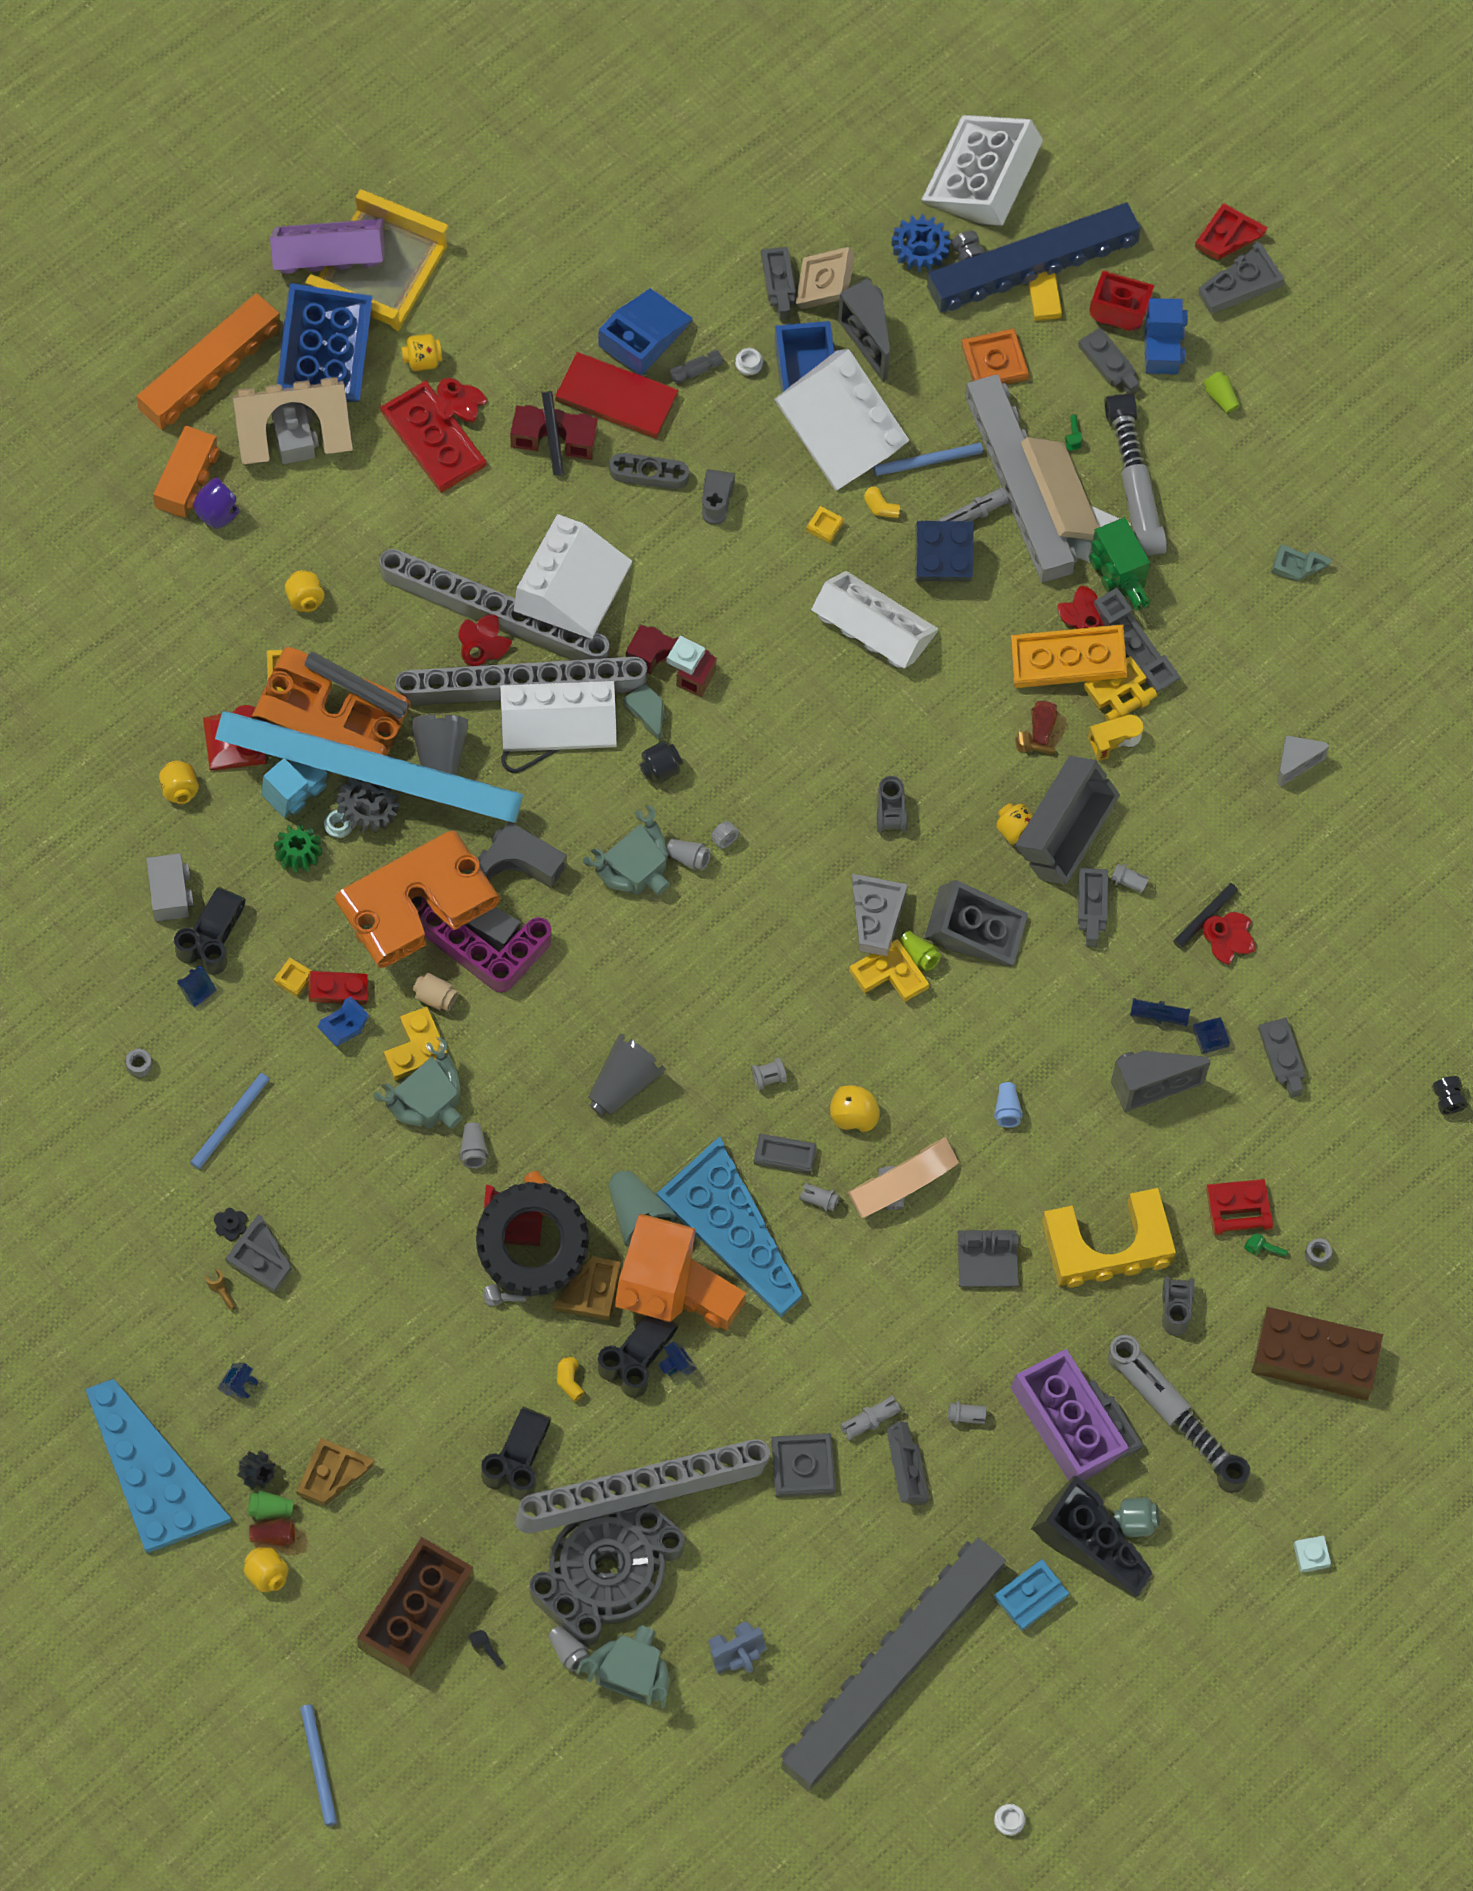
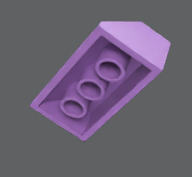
M384 219L275 227L270 236L273 270H280L281 273H293L297 271V268L308 267V271H320L324 269V266L335 265V269L351 268V264L362 263L363 267L378 266V262H383L385 257Z
M1067 1349L1016 1374L1010 1388L1068 1481L1075 1475L1082 1481H1085L1101 1472L1128 1451L1129 1447Z

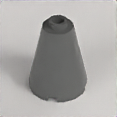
M424 715L413 718L412 730L420 765L457 775L469 727L468 720L454 715H445V718H436V715Z
M621 1033L617 1037L588 1096L592 1101L589 1106L601 1116L605 1113L612 1115L666 1071L663 1065L658 1069L654 1063L657 1059L635 1041L630 1039L628 1043L624 1042L625 1035Z

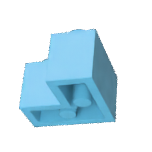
M283 758L263 776L261 795L284 818L291 813L296 815L306 805L304 801L311 795L314 797L318 796L326 788L327 772L323 769L298 762H288Z

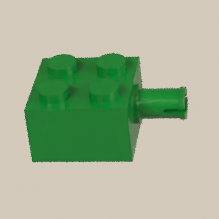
M1123 517L1096 528L1093 541H1091L1092 547L1089 561L1095 570H1099L1106 592H1110L1118 588L1123 596L1128 595L1136 611L1141 610L1140 604L1144 609L1151 602L1144 591L1150 561L1128 521Z

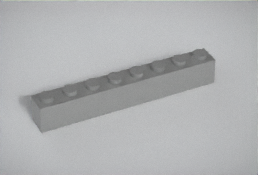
M998 374L967 383L966 401L1000 484L1007 494L1009 506L1041 583L1073 574L1074 563L1077 562L1075 549L1073 546L1069 547L1066 541L1067 537H1061L1057 533L1022 448L1021 442L1028 436L1024 429L1021 430L1019 427V415L1016 407H1011L1009 403L1010 395L1007 385L1001 383Z

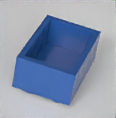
M830 321L775 326L774 343L781 394L834 353Z

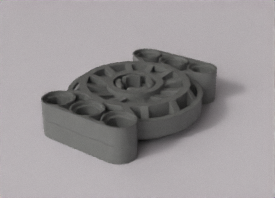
M652 1504L567 1524L557 1536L552 1547L549 1564L550 1573L538 1572L530 1580L531 1600L556 1624L563 1626L565 1630L584 1646H593L601 1637V1624L627 1621L638 1616L651 1605L658 1595L663 1582L664 1560L674 1561L681 1557L684 1550V1535L678 1527ZM644 1519H652L656 1522V1526L646 1529L640 1523ZM666 1539H674L679 1544L677 1547L669 1549L664 1547L662 1543ZM561 1548L560 1561L555 1562L558 1549ZM610 1559L616 1562L618 1571L616 1574L614 1572L608 1574L601 1572L598 1575L596 1565L601 1560ZM659 1570V1576L654 1585L652 1583L653 1572ZM540 1584H547L551 1587V1590L547 1594H539L535 1588ZM646 1594L649 1595V1596L646 1598V1600H644L642 1603H640V1602L644 1599V1597L646 1596ZM562 1604H569L573 1607V1611L565 1615L559 1613L557 1608ZM584 1624H591L596 1630L592 1634L586 1635L581 1633L579 1629Z

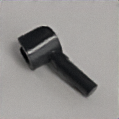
M478 1630L469 1635V1640L474 1650L484 1647L485 1652L498 1668L504 1664L492 1648L485 1631Z

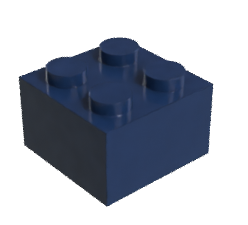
M917 521L915 525V581L971 582L973 578V521Z

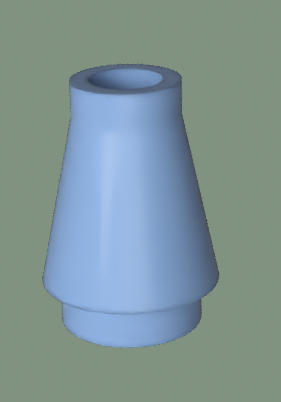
M1005 1082L999 1085L994 1118L1001 1127H1015L1020 1124L1023 1112L1016 1092V1085L1011 1082Z

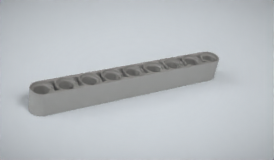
M388 549L380 556L381 577L385 582L475 620H480L484 616L494 614L498 617L499 630L571 660L609 658V641L602 634L596 632L591 639L513 611L515 598L402 551ZM391 564L398 565V567L394 569H390L387 566ZM415 575H422V576H424V577L421 578V579H414V578H412V577L415 576ZM442 585H446L449 587L446 590L438 589V587ZM466 596H473V597H474L473 600H469V601H468V600H464L463 598L466 597ZM493 606L500 608L497 611L489 610V608ZM517 617H523L526 620L518 622L514 619ZM546 627L550 628L551 631L541 632L540 629ZM568 638H573L577 641L574 643H568L565 640ZM600 649L603 652L595 654L591 650Z
M639 657L407 670L397 675L395 690L410 701V706L501 700L500 686L614 681L615 693H627L635 691L644 683L646 684L647 666L644 660ZM630 672H638L640 675L631 677L628 674ZM606 673L612 675V677L605 679L600 677V675ZM576 675L584 677L582 680L572 679ZM546 677H553L556 680L553 682H546L543 679H545ZM517 679L527 680V682L523 684H519L515 681ZM495 680L499 684L493 686L487 684V682ZM462 682H468L471 684L468 687L459 686V684ZM433 684L442 685L439 689H433L430 686ZM408 685L414 687V689L409 691L403 690L402 688Z
M749 1440L528 1495L520 1502L515 1516V1525L524 1533H535L754 1478L761 1475L770 1456V1449L761 1440ZM749 1456L756 1457L759 1461L753 1460ZM722 1463H726L731 1467H725L724 1465H722ZM694 1470H699L703 1474H697ZM666 1477H672L676 1481H670ZM638 1484H644L648 1488H642ZM610 1491H616L620 1495H614ZM582 1498H588L592 1502H585ZM554 1505H560L564 1509H557L556 1507H554ZM525 1512H531L535 1514L536 1517L528 1516Z

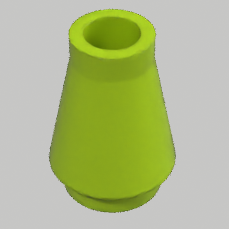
M1219 371L1204 381L1205 391L1223 408L1226 414L1231 413L1240 406L1228 375H1224L1222 371Z
M911 931L904 933L899 940L919 969L930 971L941 959L938 947L916 936Z

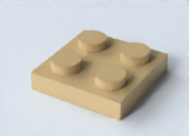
M846 247L804 257L796 305L803 310L839 301L840 293L850 286L855 252Z

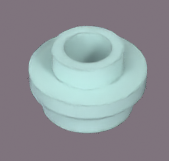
M335 810L326 816L324 827L330 836L343 838L352 831V821H342L344 813H338ZM337 822H341L344 824V826L341 828H335L334 824Z

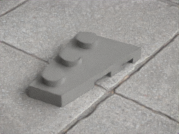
M852 874L859 951L888 956L907 895L908 884Z

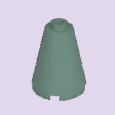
M619 1171L612 1176L608 1188L622 1237L628 1248L639 1214L679 1224L676 1213L632 1171Z

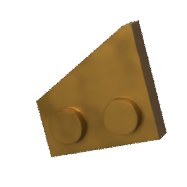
M591 1256L583 1266V1270L568 1284L565 1292L559 1299L557 1298L554 1301L553 1310L609 1320L621 1262Z
M320 1438L296 1493L303 1498L325 1506L372 1468L374 1459Z

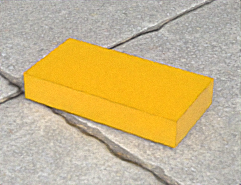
M1047 271L1037 274V279L1028 284L1034 321L1061 318L1062 312L1055 273L1048 275Z

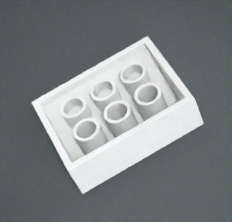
M962 115L926 189L922 202L979 224L1003 226L1043 142L1032 120Z
M849 349L835 351L774 399L834 490L840 489L885 460L909 441Z
M557 514L517 586L513 611L592 639L628 573L632 560L584 523Z

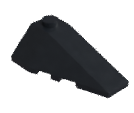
M1073 1476L1044 1507L1031 1530L1053 1548L1133 1597H1138L1152 1575L1151 1570L1134 1545L1127 1542L1118 1528L1120 1525L1115 1518L1112 1519L1102 1505L1104 1501L1100 1495L1079 1477Z

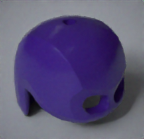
M217 477L207 483L198 492L194 500L193 507L198 517L215 529L226 526L240 512L239 507L235 505L236 496Z

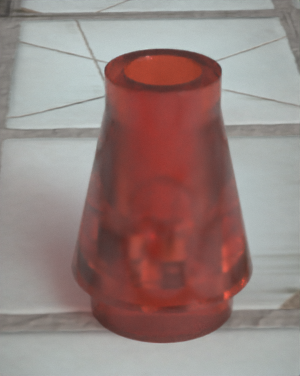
M1037 701L1035 706L1031 708L1032 742L1047 745L1049 744V738L1059 712L1057 711L1056 704L1047 701Z
M283 1517L259 1524H251L249 1527L250 1542L286 1548L287 1544H294L295 1541L294 1521Z

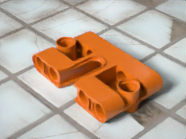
M292 647L284 648L272 674L268 678L265 689L251 718L388 756L410 708V701L397 692L364 679L406 702L408 709L402 718H398L353 692H350L338 713L329 714L324 707L331 691L332 681L304 665L309 654ZM273 687H281L284 691H276ZM378 732H385L388 734V737H383Z
M449 831L343 888L336 894L334 900L354 929L357 940L364 944L377 966L385 968L427 945L418 911L411 902L414 897L424 898L433 912L452 930L492 910L498 905L501 898L481 870L478 859L469 852L456 831ZM467 869L473 870L470 874L461 873ZM366 924H371V925H373V926H372L371 928H369V929H363V928H361L363 925H366Z

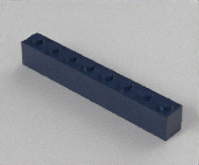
M1128 202L928 272L927 288L940 313L947 310L954 311L969 302H979L989 295L1007 292L1012 287L1020 284H1029V282L1037 279V274L1047 271L1048 275L1057 274L1062 269L1080 266L1087 260L1105 257L1118 249L1131 248L1139 242L1141 227Z

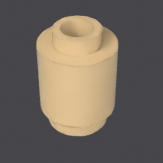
M427 973L425 977L419 976L413 987V991L416 992L415 999L439 1011L443 1009L448 1012L458 996V991L453 989L452 984L430 973Z

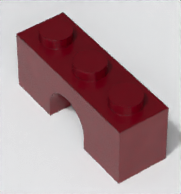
M516 405L510 432V447L538 452L540 441L547 436L544 409H538L533 405ZM555 409L558 435L565 440V456L592 460L598 434V418L592 417L589 414L576 415Z
M640 624L626 650V657H639L643 659L647 666V673L651 675L656 665L667 661V656L678 638L664 635L656 627H646ZM705 650V654L692 675L680 669L678 670L676 686L702 697L716 672L717 658L711 652Z

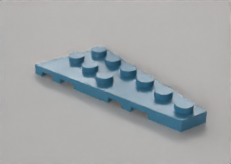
M719 1136L657 1193V1196L676 1213L677 1218L685 1226L696 1228L695 1235L781 1318L802 1298V1293L788 1266L784 1263L778 1252L775 1241L771 1238L765 1227L762 1216L749 1191L739 1177L736 1166L726 1152L724 1143Z
M114 1379L85 1389L146 1554L232 1522L229 1515Z

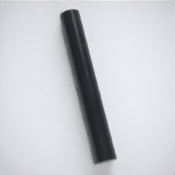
M545 391L541 392L552 471L553 475L564 474L553 392Z
M1229 883L1173 940V943L1181 949L1203 927L1205 921L1214 916L1238 892L1237 887Z

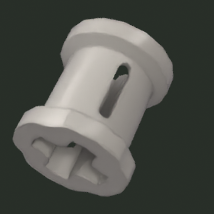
M780 1057L775 1058L772 1063L757 1066L756 1064L751 1066L752 1076L758 1090H762L765 1085L778 1081L781 1083L787 1082L786 1072Z

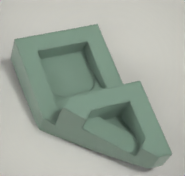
M1281 544L1277 549L1271 572L1298 581L1329 566L1332 559L1313 551L1304 554Z
M644 683L626 696L623 702L627 709L642 720L644 728L659 740L663 735L662 724L666 717L663 708L664 704L662 699Z

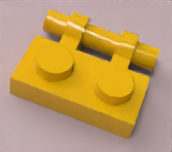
M1131 656L1126 658L1127 678L1096 680L1084 683L1085 691L1099 709L1108 704L1113 709L1105 714L1107 721L1129 715L1130 712L1139 707L1142 709L1150 704V700L1157 697V692L1153 687L1145 691L1140 687V685L1146 682L1147 677ZM1130 692L1133 698L1122 703L1119 698Z

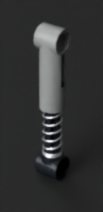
M1133 393L1105 396L1106 419L1116 429L1115 435L1119 438L1117 444L1120 446L1119 453L1122 455L1121 461L1124 463L1121 476L1133 532L1146 556L1165 554V532L1163 527L1160 526L1148 467L1141 464L1143 458L1139 456L1141 450L1138 449L1139 441L1135 438L1138 435L1134 432L1136 427L1134 420L1137 419L1135 396Z
M1129 1335L1116 1337L1111 1343L1108 1354L1110 1366L1126 1377L1170 1427L1177 1425L1179 1427L1178 1431L1185 1433V1439L1191 1440L1193 1448H1198L1200 1450L1199 1454L1205 1455L1207 1458L1206 1462L1211 1463L1212 1468H1214L1213 1472L1217 1475L1218 1484L1224 1491L1236 1493L1242 1490L1250 1473L1248 1462L1240 1456L1229 1454L1228 1450L1224 1451L1220 1447L1221 1443H1217L1213 1439L1214 1435H1209L1206 1431L1207 1427L1203 1428L1199 1424L1200 1420H1196L1192 1416L1193 1412H1190L1192 1406L1140 1350L1139 1343L1135 1338ZM1125 1349L1130 1352L1131 1356L1122 1358L1116 1351ZM1234 1469L1240 1473L1241 1477L1232 1479L1227 1475L1226 1471Z

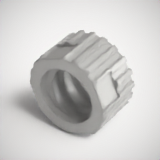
M724 821L712 832V840L720 849H725L737 839L739 830L730 821Z
M139 1048L131 1050L126 1055L125 1063L130 1075L139 1078L149 1074L152 1060L147 1051ZM138 1058L145 1060V1064L141 1067H134L132 1065L134 1060Z
M1316 1238L1307 1245L1305 1258L1312 1266L1322 1267L1328 1264L1333 1251L1328 1241ZM1320 1248L1325 1252V1256L1318 1258L1313 1254L1312 1250Z

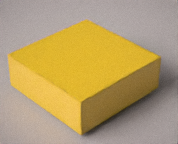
M820 506L806 526V532L830 544L844 524V518Z
M289 957L273 981L274 984L298 998L308 985V975L312 970Z

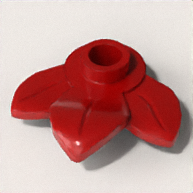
M445 378L437 386L438 399L435 403V409L442 420H447L455 414L470 423H474L478 413L477 406L487 403V398L482 391L472 385H462L456 379Z
M1080 586L1075 592L1073 603L1058 604L1057 610L1061 620L1066 625L1076 627L1077 629L1104 626L1094 605V601L1098 599L1096 593L1089 587ZM1086 621H1093L1095 625L1089 626L1086 624Z
M496 615L484 616L476 624L469 619H465L461 624L458 638L463 645L461 657L466 664L479 666L487 659H499L511 647L512 640L498 636L499 622ZM477 647L478 653L470 655L471 649Z
M1230 912L1224 917L1212 916L1205 921L1203 935L1211 943L1212 953L1220 962L1229 965L1233 960L1234 953L1250 954L1255 951L1254 939L1246 931L1252 922L1248 916L1238 912ZM1215 925L1220 928L1221 933L1215 930Z

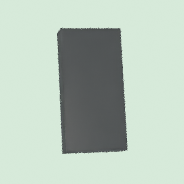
M759 1133L754 1164L811 1174L817 1144Z

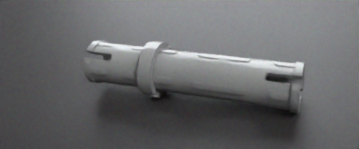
M1000 487L982 498L978 496L973 498L972 503L936 521H973L979 517L983 519L988 516L989 512L1008 504L1009 500L1003 488Z

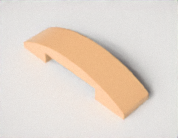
M943 1137L920 1150V1153L882 1175L871 1178L848 1193L860 1217L864 1218L925 1186L956 1166L959 1162L947 1138Z

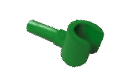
M1075 414L1070 416L1072 434L1065 435V444L1068 451L1077 450L1082 447V434L1078 430L1077 415Z
M1260 1234L1252 1235L1244 1245V1249L1253 1255H1258L1261 1249L1286 1257L1288 1250L1266 1242V1239Z

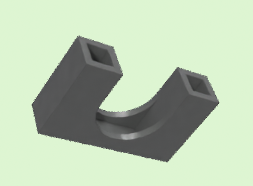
M508 822L504 829L499 828L492 839V846L488 851L483 850L478 857L480 868L488 880L498 873L514 870L531 876L551 889L567 867L566 854L511 822ZM496 907L465 924L467 928L498 952L520 931V921Z

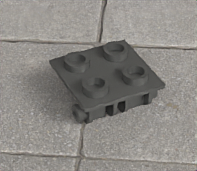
M1016 1230L957 1231L959 1287H1018V1234Z

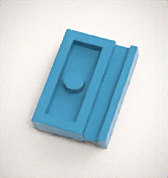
M1041 1559L997 1592L994 1598L1012 1621H1015L1022 1632L1069 1596V1591L1061 1585L1060 1580Z

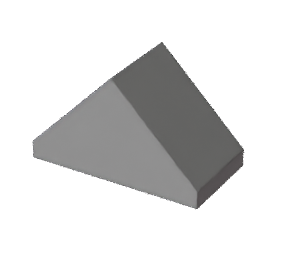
M1286 735L1277 784L1281 787L1325 760L1329 749L1327 743Z

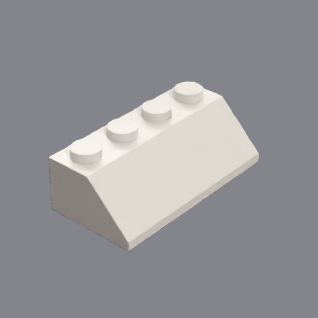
M847 571L825 581L811 609L818 614L819 619L838 626L844 635L862 641L868 650L881 653L888 658L889 663L896 667L906 668L913 664L938 631V628Z
M614 681L500 686L503 752L617 747Z

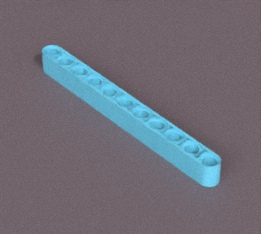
M222 711L215 739L509 822L516 823L523 799V794L227 711Z

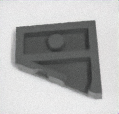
M259 1214L225 1258L227 1264L274 1294L292 1271L291 1265L281 1252L274 1236L271 1235L263 1217Z

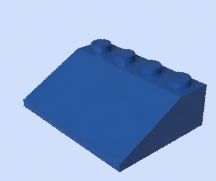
M290 283L276 385L281 384L282 389L292 388L293 383L300 381H310V385L321 384V379L337 377L338 382L343 381L346 402H359L373 296Z

